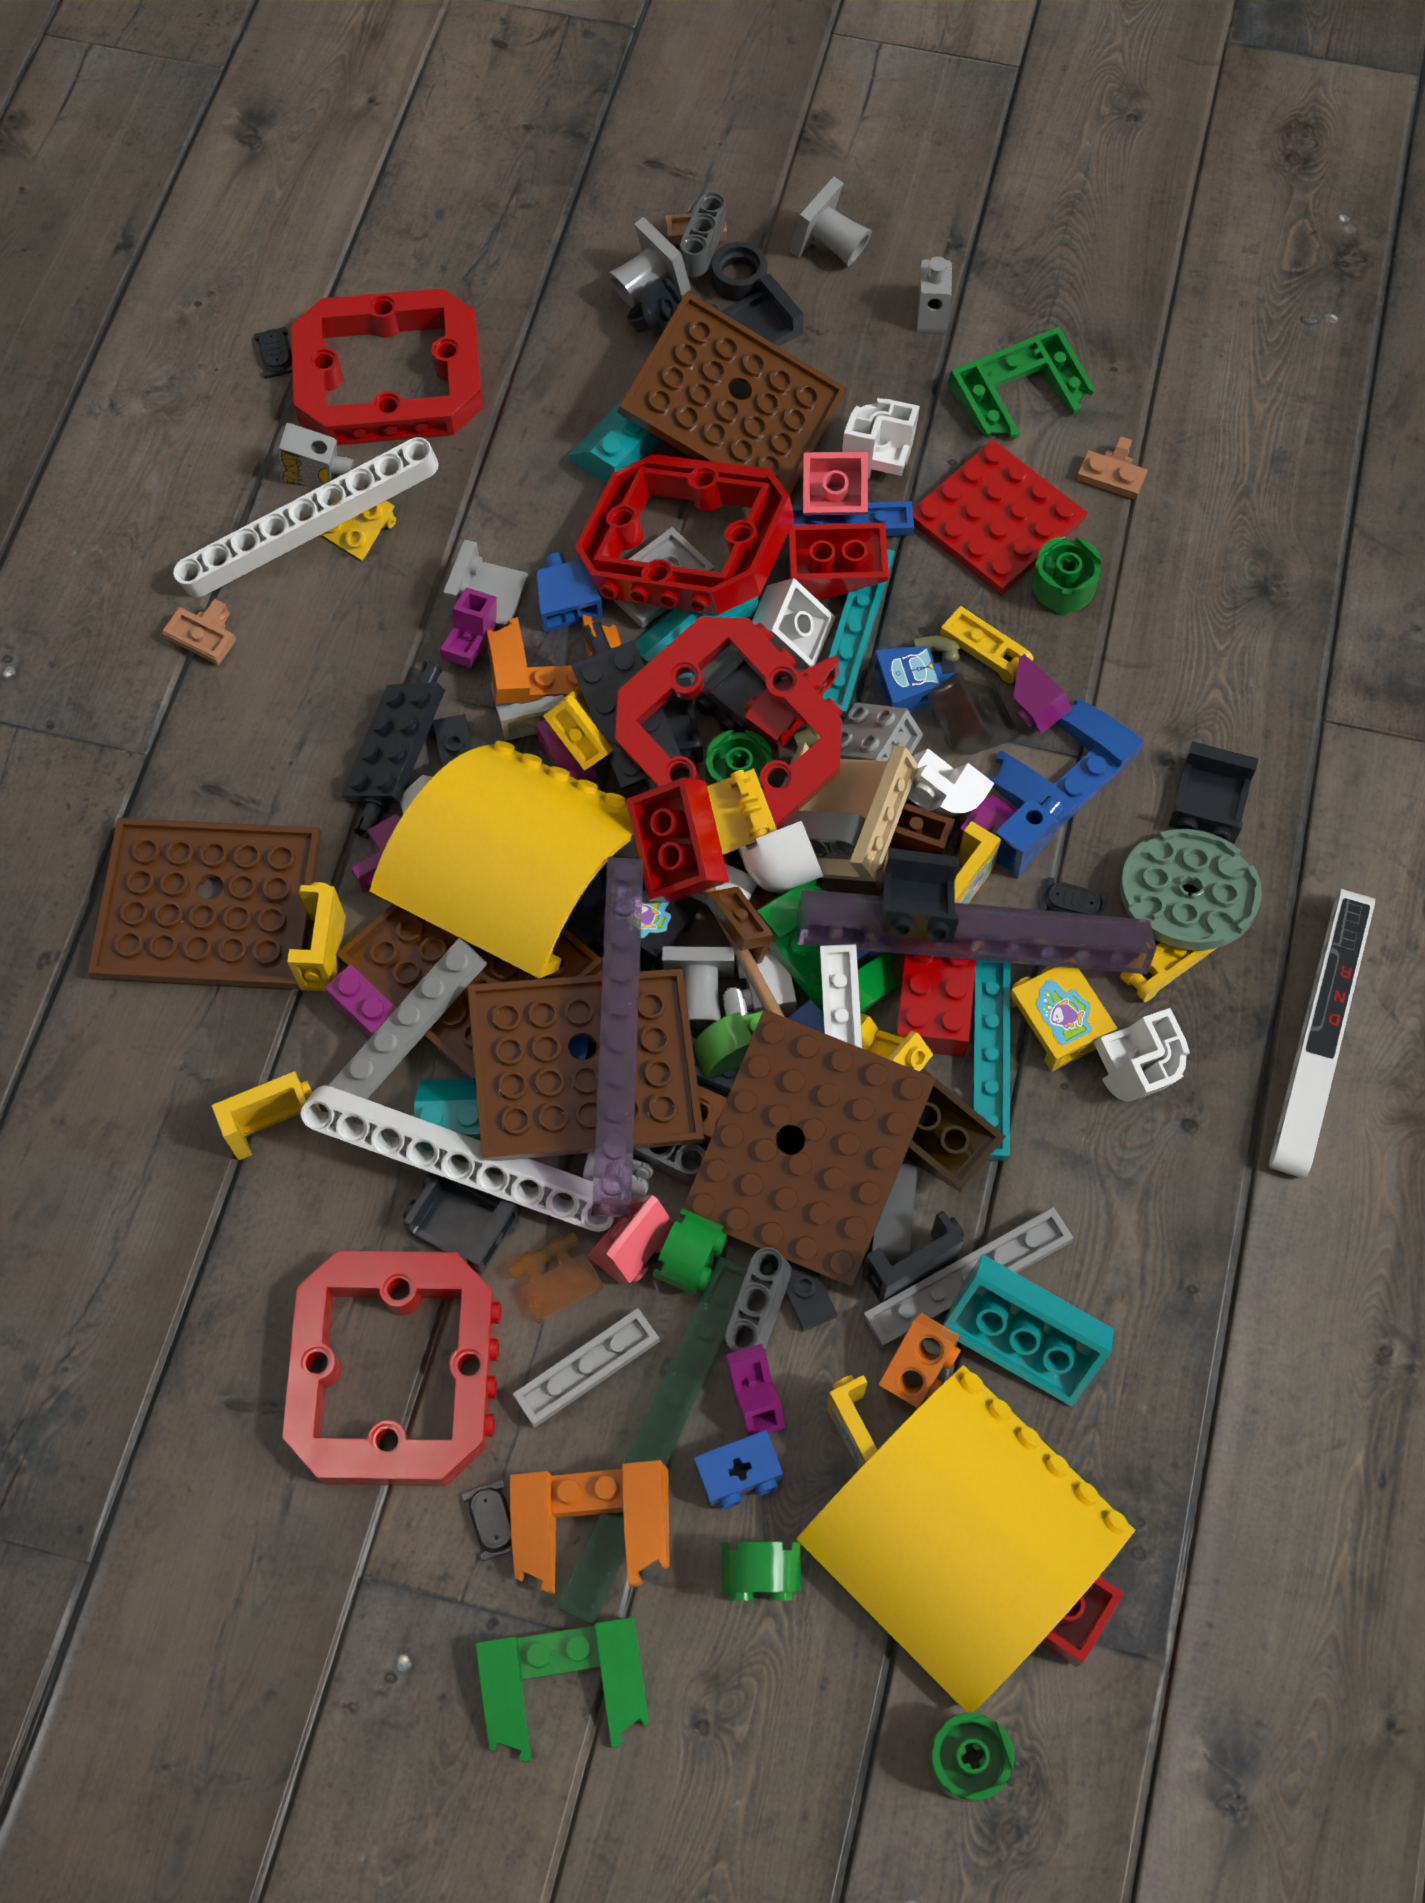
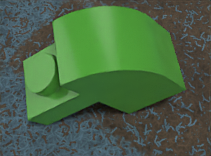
M763 1011L746 1016H741L740 1012L733 1013L716 1021L698 1036L693 1044V1053L706 1078L738 1069L744 1059Z

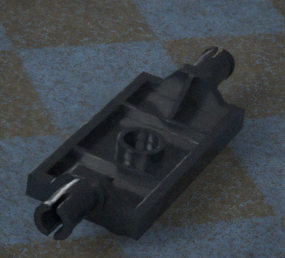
M600 621L592 623L596 634L595 637L588 624L581 629V632L584 634L592 656L571 666L595 726L613 748L608 757L622 790L635 785H642V787L647 788V791L657 788L615 739L618 690L645 667L634 640L611 648L602 628V623ZM660 707L641 726L670 758L681 756L662 707Z
M423 661L415 683L390 684L386 686L350 775L347 778L341 797L348 803L362 804L363 810L353 829L355 834L362 838H369L367 830L380 823L383 813L388 812L391 803H400L445 692L443 687L437 683L443 668L435 661Z

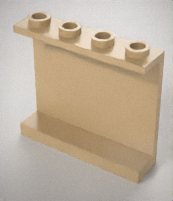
M805 742L799 743L790 765L809 749ZM893 746L888 761L840 759V774L799 810L854 813L866 819L851 860L817 858L823 873L821 878L876 882L877 871L882 866L914 776L919 767L906 746ZM786 776V778H785V780H784V783L781 785V787H783V786L787 783V780H788L787 776Z

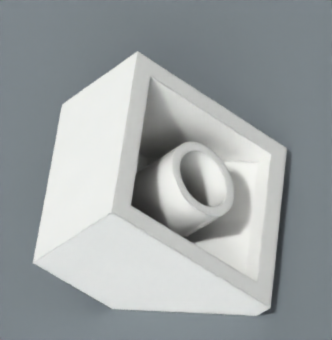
M795 578L767 585L752 622L755 625L758 623L763 624L773 636L770 642L778 650L782 647L785 648L795 659V666L807 669L817 663L836 617Z

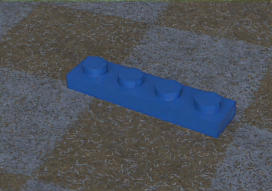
M912 501L868 503V515H803V505H792L795 518L792 525L885 523L886 536L913 535L914 532Z

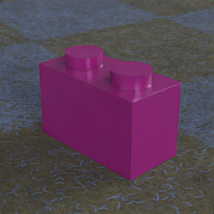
M349 965L324 987L331 1004L368 1040L397 1008L352 965Z

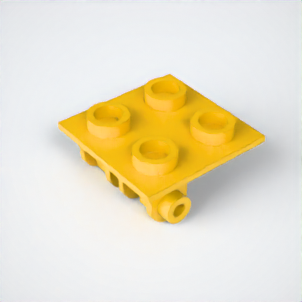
M340 500L334 501L331 506L336 505ZM385 500L321 535L363 561L381 529L386 527L392 528L395 525L396 517L393 516L392 512L395 506Z
M754 769L746 772L744 770L736 771L730 774V778L707 786L723 855L740 847L756 843L757 838L777 830Z

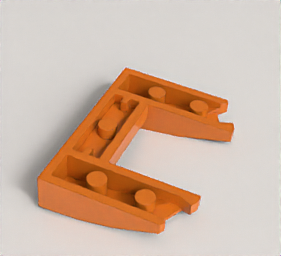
M582 615V627L589 624L595 637L596 634L592 625L594 623L592 621L593 617ZM518 617L508 620V626L495 632L491 629L487 630L486 637L495 704L529 703L538 701L545 696L556 697L564 695L565 697L579 685L571 665L527 667ZM612 624L611 627L602 625L610 647L614 648L621 645L616 625ZM584 637L587 658H589L592 654Z
M661 1460L626 1463L622 1464V1469L553 1476L548 1471L510 1475L511 1539L515 1578L522 1582L525 1573L543 1581L540 1588L543 1592L555 1594L556 1518L618 1512L624 1513L628 1585L630 1587L641 1585L643 1581L639 1571L659 1560L664 1569H667L669 1567L668 1468Z

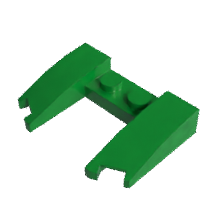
M1060 327L953 369L947 382L966 414L986 438H990L991 433L1009 434V439H1016L1020 436V432L997 393L996 388L1040 371L1072 415L1078 413L1082 405L1078 403L1085 394L1092 396L1095 391L1092 382Z
M813 880L788 891L759 909L757 913L774 934L768 948L813 1003L823 1012L820 951L803 932L802 928L841 903L845 897L838 892L834 894L829 893L815 885L816 880ZM887 951L858 970L860 1013L862 1014L901 985L900 981L894 980L890 964L894 960L890 951Z
M634 1617L595 1623V1626L476 1643L489 1750L495 1752L497 1744L500 1743L520 1750V1761L532 1762L523 1681L601 1668L612 1748L619 1747L624 1743L619 1734L639 1719L645 1727L650 1724Z

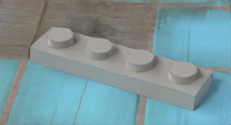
M637 1308L514 1392L513 1397L535 1428L659 1343L660 1339L642 1312Z

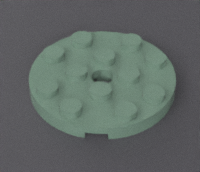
M1175 829L1160 832L1159 837L1151 839L1146 843L1142 841L1132 850L1125 862L1121 875L1120 894L1123 905L1131 919L1140 929L1158 942L1187 950H1209L1232 943L1250 928L1261 903L1262 889L1260 878L1254 865L1249 866L1239 855L1241 850L1229 841L1204 831ZM1186 884L1193 885L1198 888L1199 892L1188 896V892L1182 886Z

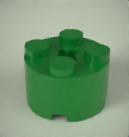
M1065 536L1056 537L1046 542L1039 551L1031 583V589L1039 602L1061 616L1068 615L1070 612L1087 606L1095 595L1101 574V557L1099 552L1091 543L1077 537L1075 540H1065Z
M734 730L721 733L712 740L707 749L705 760L707 786L730 778V774L736 771L744 770L746 772L754 769L762 788L760 780L761 770L767 763L773 761L770 745L762 736L753 731L745 730V733H734ZM773 774L769 777L768 783L771 786L773 781Z
M682 1208L680 1216L685 1219L683 1223L675 1220L658 1260L662 1261L661 1264L664 1265L662 1271L654 1269L653 1277L694 1295L697 1289L703 1292L706 1290L713 1273L708 1265L713 1255L718 1258L720 1257L728 1237L727 1234L722 1232L723 1225Z
M737 1542L736 1551H730V1543H721L722 1592H729V1601H754V1592H769V1601L793 1600V1592H801L800 1542H792V1550H784L783 1542Z
M975 1712L962 1713L945 1722L934 1734L928 1750V1765L937 1786L950 1798L967 1803L983 1801L999 1793L1008 1782L1015 1761L1014 1747L1006 1730L991 1718ZM965 1747H969L972 1753H979L980 1759L975 1762L976 1769H972L970 1763L964 1764L962 1762L961 1756L966 1753Z

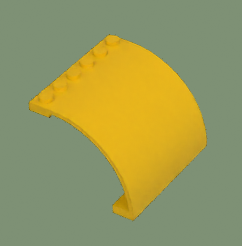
M496 741L495 744L474 748L459 755L427 782L406 809L388 840L369 891L540 979L559 970L562 958L552 954V951L564 924L580 896L605 863L619 849L634 839V833L626 798L619 794L605 793L598 790V785L591 781L577 780L569 776L570 772L566 769L547 766L536 755L522 754L514 750V745L504 741Z
M963 1365L874 1453L796 1539L968 1713L975 1712L1053 1630L1115 1558L1135 1532V1529L1120 1512L1115 1511L1098 1494L1091 1484L1085 1482L1072 1470L1063 1457L1057 1455L1047 1446L1035 1430L1021 1421L1011 1411L1007 1403L996 1397L983 1384L979 1376L970 1372Z

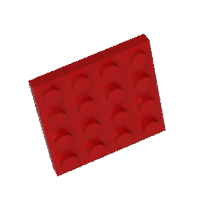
M991 440L912 509L914 526L1000 595L1006 592L1036 564L1039 551L1046 542L1056 537L1065 536L1066 538L1086 520L1087 511L994 440Z

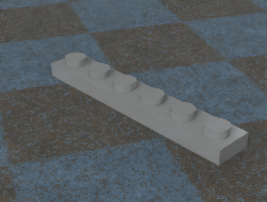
M458 938L328 1086L368 1099L488 963L466 942Z
M1053 1207L866 1311L863 1317L883 1349L906 1336L914 1319L920 1313L934 1320L949 1312L963 1282L982 1254L1018 1273L1070 1244L1074 1237Z

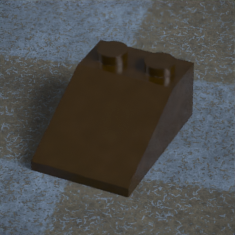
M923 1068L921 1069V1071H920L921 1073H924V1074H926V1075H929V1076L933 1077V1076H932L930 1073H928L925 1069H923ZM936 1079L905 1159L917 1164L918 1167L960 1192L1006 1136Z

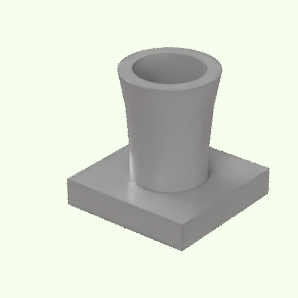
M833 177L800 214L789 252L799 258L812 242L817 239L833 251L849 267L864 250L871 237L872 230L850 220L835 210L843 186V182L836 177Z
M642 217L634 224L642 252L622 266L608 272L611 285L621 299L631 308L640 302L645 284L660 278L659 280L663 278L670 280L676 286L681 296L691 290L682 254L652 224Z
M663 946V969L683 968L690 1029H706L722 1019L719 1005L718 977H734V947Z

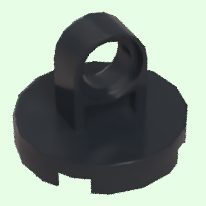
M660 278L645 284L642 290V302L632 307L626 318L636 332L640 333L651 330L658 339L682 300L676 286L670 280H659Z

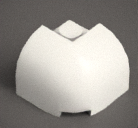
M877 398V402L874 404L864 405L861 408L856 406L850 415L844 432L843 452H868V478H870L872 470L902 476L913 445L920 406Z
M926 749L913 756L919 767L914 776L907 800L916 807L952 818L976 809L985 799L994 783L969 763L954 769L932 751Z
M802 821L756 839L757 843L738 849L745 869L751 879L769 892L787 893L792 888L823 877L818 859Z
M1171 1008L1142 1017L1128 1028L1102 1036L1094 1041L1095 1047L1109 1074L1102 1079L1104 1084L1114 1096L1126 1102L1161 1091L1183 1077L1182 1074L1186 1067V1055L1190 1054L1186 1039Z

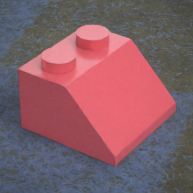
M805 452L803 515H868V452Z
M648 1195L633 1198L587 1257L619 1284H630L632 1281L636 1283L647 1272L649 1265L646 1262L653 1253L659 1254L662 1251L674 1223L655 1196Z

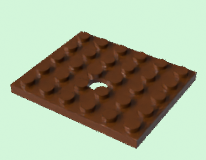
M686 292L619 406L617 413L696 460L769 468L790 496L804 470V453L814 451L847 388L691 293ZM737 381L745 383L748 386L747 391L750 397L745 400L736 399L730 394L728 384H734Z
M117 818L88 974L92 979L299 989V985L287 961L289 949L305 950L309 915L300 897L299 886L310 885L315 882L322 836L320 828ZM208 878L220 879L223 882V889L217 897L204 899L198 895V886L204 884Z
M392 904L340 949L336 955L346 967L352 965L394 1006L398 1007L459 937ZM563 927L552 951V954L562 958L559 970L540 979L597 975L605 968L603 959ZM463 940L488 963L469 985L539 979ZM467 986L423 1037L476 1085Z
M683 968L468 985L482 1161H503L703 1143L704 1133ZM580 1035L588 1036L592 1042L596 1043L597 1051L594 1056L587 1060L574 1058L568 1049V1045L574 1037Z
M763 1009L683 1208L723 1225L722 1232L758 1248H774L785 1259L852 1287L936 1078ZM795 1125L803 1131L805 1145L800 1152L786 1154L777 1146V1134L784 1126Z

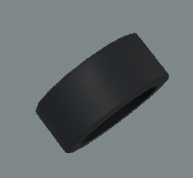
M737 241L727 243L717 249L711 261V282L714 290L720 296L733 301H741L759 291L760 278L767 275L768 262L765 254L757 246L748 242ZM740 263L753 267L757 272L749 278L740 280L725 276L722 270L729 265Z

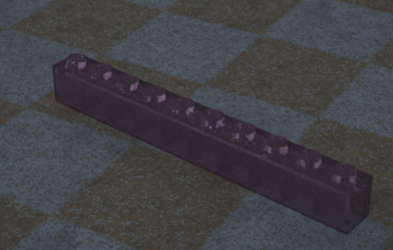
M608 857L591 1216L628 1218L631 1208L644 859Z
M802 889L796 914L799 945L832 946L856 944L857 950L1138 974L1148 973L1156 951L1151 923L1147 919L955 903V914L959 915V924L953 944L881 935L882 896Z

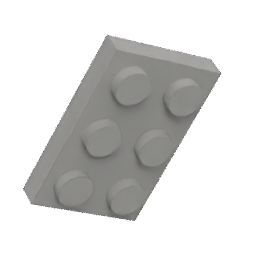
M673 527L628 559L648 563L653 560L663 559L669 561L672 566L715 572V566ZM613 600L642 629L668 610V608Z

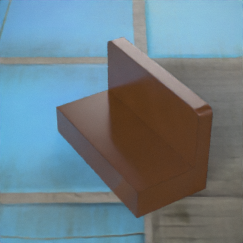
M737 886L709 892L705 901L739 950L749 949L756 964L762 963L774 934L741 889Z

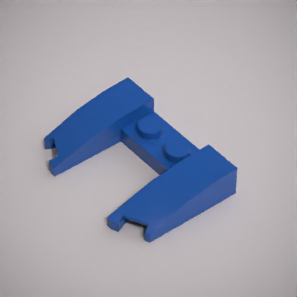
M1075 699L1074 705L1071 706L1072 710L1056 723L1090 752L1055 784H1052L1036 771L1001 750L995 762L1002 764L998 777L990 776L989 779L994 783L992 787L1017 809L1028 799H1034L1039 804L1047 796L1057 799L1061 803L1063 810L1056 817L1055 832L1140 754L1144 743L1142 738L1125 725L1081 699Z

